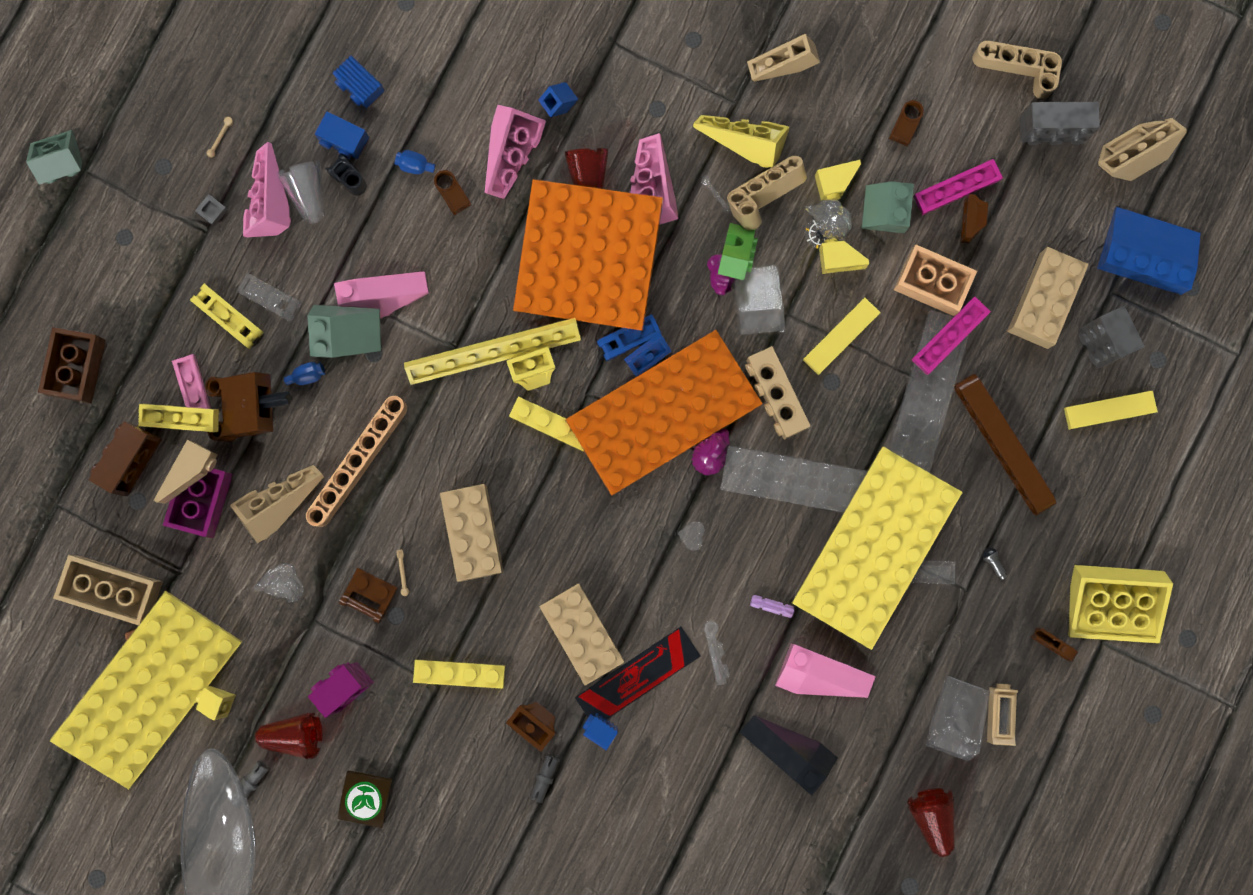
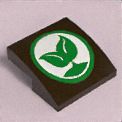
M348 770L343 786L338 819L382 828L385 822L387 803L390 798L392 779Z

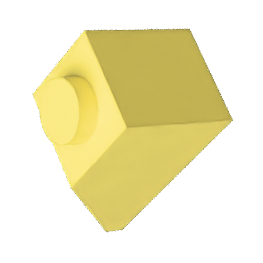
M860 160L817 170L815 179L821 201L828 199V202H832L841 198L840 196L844 194L861 165Z
M827 239L819 248L822 274L866 269L869 265V260L845 241Z
M213 686L204 687L196 698L198 703L196 710L212 720L228 717L236 695Z

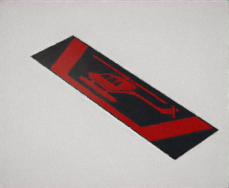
M680 626L577 695L575 699L587 717L590 714L594 716L596 713H599V716H603V719H608L701 656Z

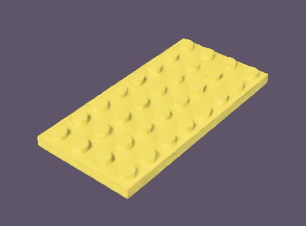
M882 447L800 587L792 604L872 650L960 498L962 491L887 448Z
M165 591L54 733L50 742L129 790L196 703L200 690L209 686L239 647L241 640Z

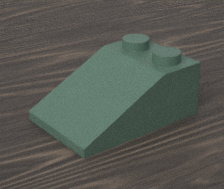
M313 305L307 315L310 356L333 358L377 352L382 349L380 309Z

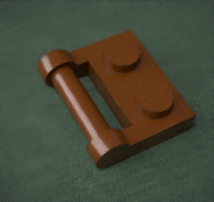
M357 568L339 604L344 607L349 606L373 618V621L379 624L398 587ZM356 592L380 604L379 609L376 610L352 598L353 593Z

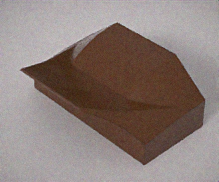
M969 194L964 200L961 243H970L979 234V231L987 225L989 203L980 200L973 194Z
M538 702L520 705L506 722L508 726L540 752L555 735V716Z

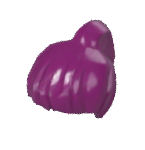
M712 255L707 262L708 269L710 270L711 287L716 294L725 295L732 290L731 284L736 278L718 274L722 255Z
M721 429L716 433H712L709 439L701 441L694 447L691 460L695 470L704 475L717 474L726 464L727 447L730 444L729 431L727 429Z

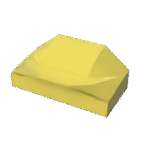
M549 347L507 360L513 382L519 383L527 391L550 384L552 372L556 369Z

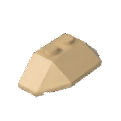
M1173 118L1165 119V121L1139 124L1103 145L1098 165L1112 177L1132 181L1168 160L1187 133V129Z

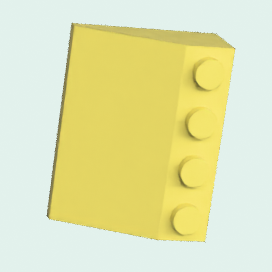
M1074 565L1070 586L1069 637L1160 643L1173 587L1172 581L1165 571Z

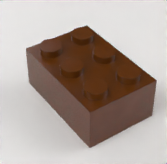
M52 327L38 393L50 397L92 404L106 340L93 334Z
M124 421L123 424L116 428L114 432L115 437L112 442L103 449V456L99 463L92 467L90 471L91 476L88 480L111 494L128 497L162 439L140 426Z

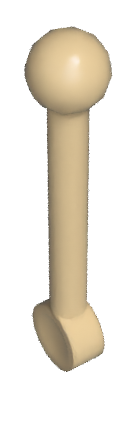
M231 117L224 119L225 125L212 148L207 151L208 157L212 158L215 156V150L226 130L233 125L234 122Z
M401 549L397 550L402 583L401 594L407 596L409 589L406 586L403 563L404 555Z

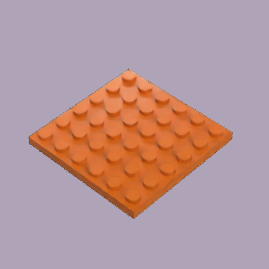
M533 179L513 311L562 319L575 318L576 321L643 331L664 198Z

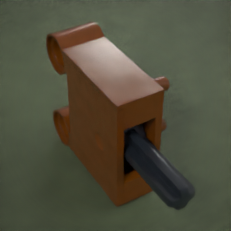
M252 372L225 378L210 377L205 384V390L209 396L222 398L223 422H218V432H207L208 436L214 441L232 442L238 437L273 432L272 407L289 405L293 400V396L288 391L271 394L270 374Z

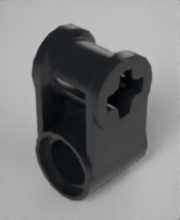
M342 154L338 155V159L330 167L325 168L329 175L352 195L358 196L365 192L367 188L365 180ZM353 180H359L357 185L350 186Z

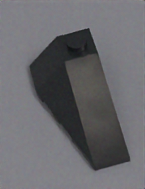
M755 715L752 716L740 731L747 740L811 796L828 777L838 759L821 742Z

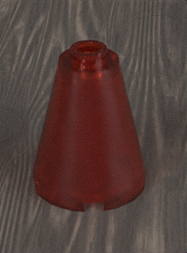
M585 148L565 151V159L573 185L603 189L608 149L597 148V151Z
M305 713L265 724L256 731L255 741L262 749L304 759H314L320 752V748H317L318 741H322L323 737L321 721L319 717H314L315 713Z
M934 788L918 792L919 797L914 800L911 796L907 801L908 808L932 853L940 857L950 855L955 848L954 797L952 792L948 790V793H944L943 788Z

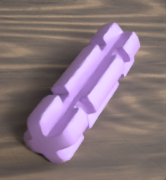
M757 595L752 596L751 607L762 608V610L778 615L781 613L782 616L789 618L794 614V606L783 605L781 602L767 598L762 599V597Z

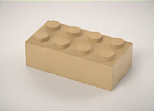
M1045 248L1038 256L1007 332L1046 349L1054 346L1089 264L1052 248Z
M481 484L440 493L457 582L504 573L487 486Z
M68 555L53 599L139 625L155 605L163 582L82 556Z
M579 583L539 606L584 685L589 684L624 663V659Z

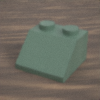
M72 130L30 143L26 160L39 185L43 183L50 184L61 177H71L81 171L83 162Z
M891 181L866 185L861 229L905 234L910 227L914 184Z

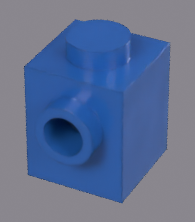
M566 82L549 86L538 99L550 117L567 113L578 100Z

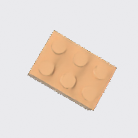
M915 245L908 255L894 290L955 316L962 308L977 271Z

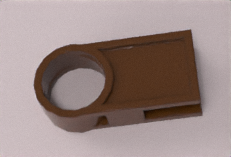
M911 100L904 104L888 139L906 147L908 146L924 113L921 103ZM908 106L917 108L919 117L916 119L908 118L904 111L905 108Z
M442 170L435 175L434 184L436 189L440 192L454 216L471 206V202L452 172ZM444 175L453 178L452 186L447 189H442L438 186L439 178Z
M1036 628L1033 635H1031L1032 639L1067 661L1073 662L1078 654L1077 650L1043 628Z

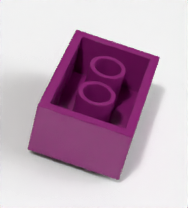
M217 469L208 471L207 475L170 500L162 526L214 538L233 474Z
M348 662L341 666L339 664L328 673L331 676L330 678H326L323 681L320 680L311 688L312 693L307 697L320 713L327 718L341 712L368 689L374 681L358 662L351 664Z

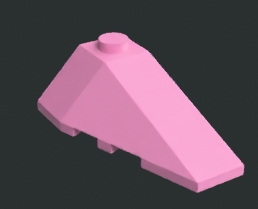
M497 105L491 125L485 193L502 199L506 197L518 178V171L529 160L528 155L531 150L539 144L545 120L514 108Z
M658 133L639 140L634 176H631L630 180L632 184L630 193L664 198L660 219L661 225L677 220L678 212L662 137Z
M267 142L256 151L252 178H255V182L251 190L248 191V197L251 198L250 208L245 210L243 218L244 237L277 236L288 229L291 223V218L289 217L290 208L272 143Z
M425 271L359 278L334 283L338 306L380 309V319L429 294Z
M791 643L775 686L796 694L868 698L876 676Z

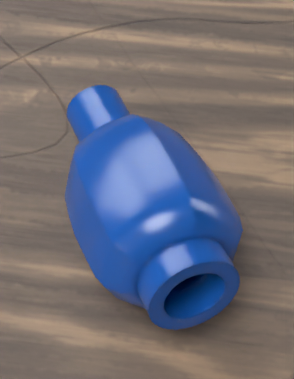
M405 150L402 153L397 152L395 165H398L404 172L422 174L425 171L432 173L435 171L436 164L427 162L426 158L417 152Z
M308 362L296 367L292 375L284 377L286 385L293 383L298 385L311 384L320 380L322 375H325V369L321 362Z

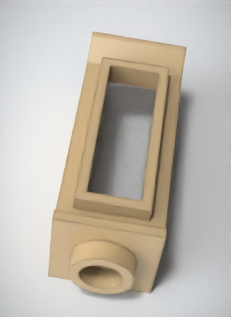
M997 684L996 688L989 687L987 742L991 744L1016 746L1015 726L1018 690L1010 689V684Z

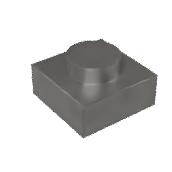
M208 194L195 211L215 226L228 209Z

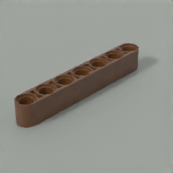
M972 374L955 384V392L1031 512L1037 516L1056 504L1054 495L977 375Z

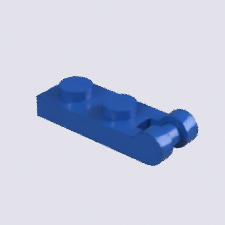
M651 314L645 317L643 331L622 328L599 339L597 344L599 348L602 347L605 353L603 355L605 360L610 361L646 343L656 334L660 333L662 335ZM616 341L618 348L612 349L610 343Z

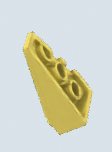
M701 115L693 124V127L747 160L765 168L773 167L779 160L789 132L788 126L761 121V125L749 124V120L746 119L730 122L726 117Z

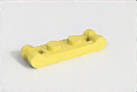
M204 283L200 287L201 291L196 296L193 295L190 301L248 349H251L255 339L261 337L264 332ZM210 296L211 299L205 304L203 301ZM246 328H248V329H250L251 331H250V333L245 337V336H243L241 333H242Z

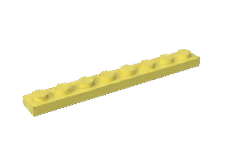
M573 318L405 362L404 368L410 385L519 357L545 347L553 348L580 341L581 338L576 319Z

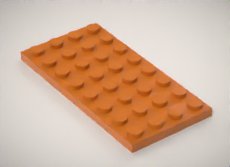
M714 330L565 419L609 493L613 496L707 439L712 433L720 431L755 410L763 403L717 330Z

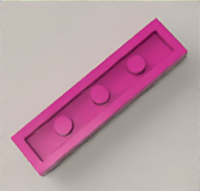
M994 159L922 190L914 194L913 197L923 216L997 183L1003 177Z
M973 297L911 360L926 375L930 374L991 311L976 297Z

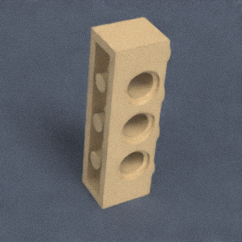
M771 346L748 357L746 360L748 364L745 365L749 376H754L757 382L755 389L760 397L763 396L766 401L764 407L769 417L773 416L776 422L774 428L777 435L782 436L785 440L807 430L810 424L773 347ZM764 369L770 370L772 378L764 379L761 376V371ZM771 390H780L782 393V398H772L770 394ZM788 409L791 412V418L788 420L783 419L780 415V410Z

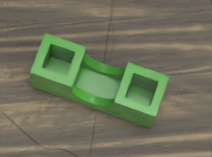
M730 223L718 274L744 280L746 272H751L758 238L754 237L755 230L749 231L741 225Z

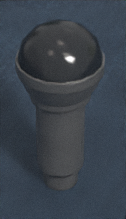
M994 548L985 549L982 554L983 559L991 564L1001 580L1007 577L1006 572L998 560L997 550Z

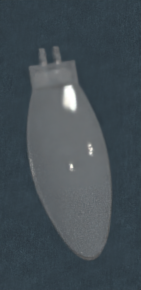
M208 749L196 760L193 766L184 802L181 825V868L185 895H250L255 872L256 843L249 804L240 780L229 760L218 750Z

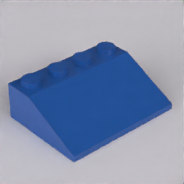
M1115 207L1097 269L1182 295L1190 291L1193 286L1198 268L1200 233Z

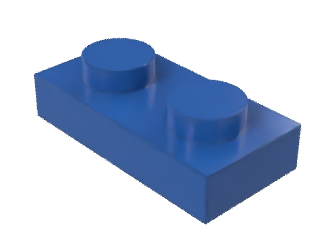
M658 333L624 360L632 373L637 377L672 351L663 336Z

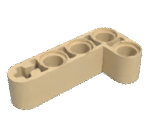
M983 41L972 56L974 64L978 67L1035 77L1033 93L1039 99L1048 98L1059 84L1062 59L1055 52L993 41ZM1002 55L1008 56L1010 61L1004 60ZM1023 59H1028L1031 65L1026 64ZM1045 63H1050L1053 68H1048ZM1042 83L1047 84L1049 86V89H1045L1042 86Z
M791 156L728 194L727 200L731 212L744 229L750 231L760 227L762 220L758 209L806 181L807 175L802 158Z

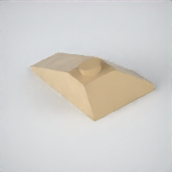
M312 465L289 475L287 480L282 483L276 484V482L268 484L269 488L259 493L256 490L249 492L232 503L230 507L258 544L262 540L269 538L271 534L281 527L324 476Z

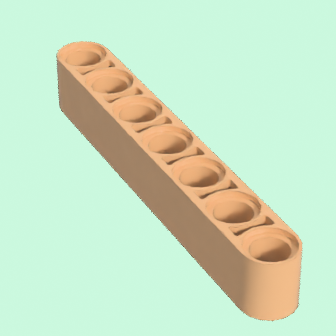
M390 396L385 400L306 513V520L310 525L324 527L331 521L407 412V405L400 397ZM394 402H400L401 404L398 412L391 411V405ZM387 420V428L380 431L378 429L379 422ZM374 438V447L367 449L365 446L366 440ZM356 456H361L362 463L359 467H354L352 464ZM347 474L349 482L342 486L340 484V477ZM334 492L336 500L334 503L329 504L327 496L329 493ZM317 511H321L323 518L320 522L316 523L314 514Z

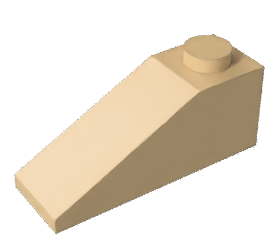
M803 34L747 61L752 81L755 82L801 72L820 63L815 43L806 34Z
M187 440L153 501L166 504L207 475L208 471H212L215 467L218 454Z

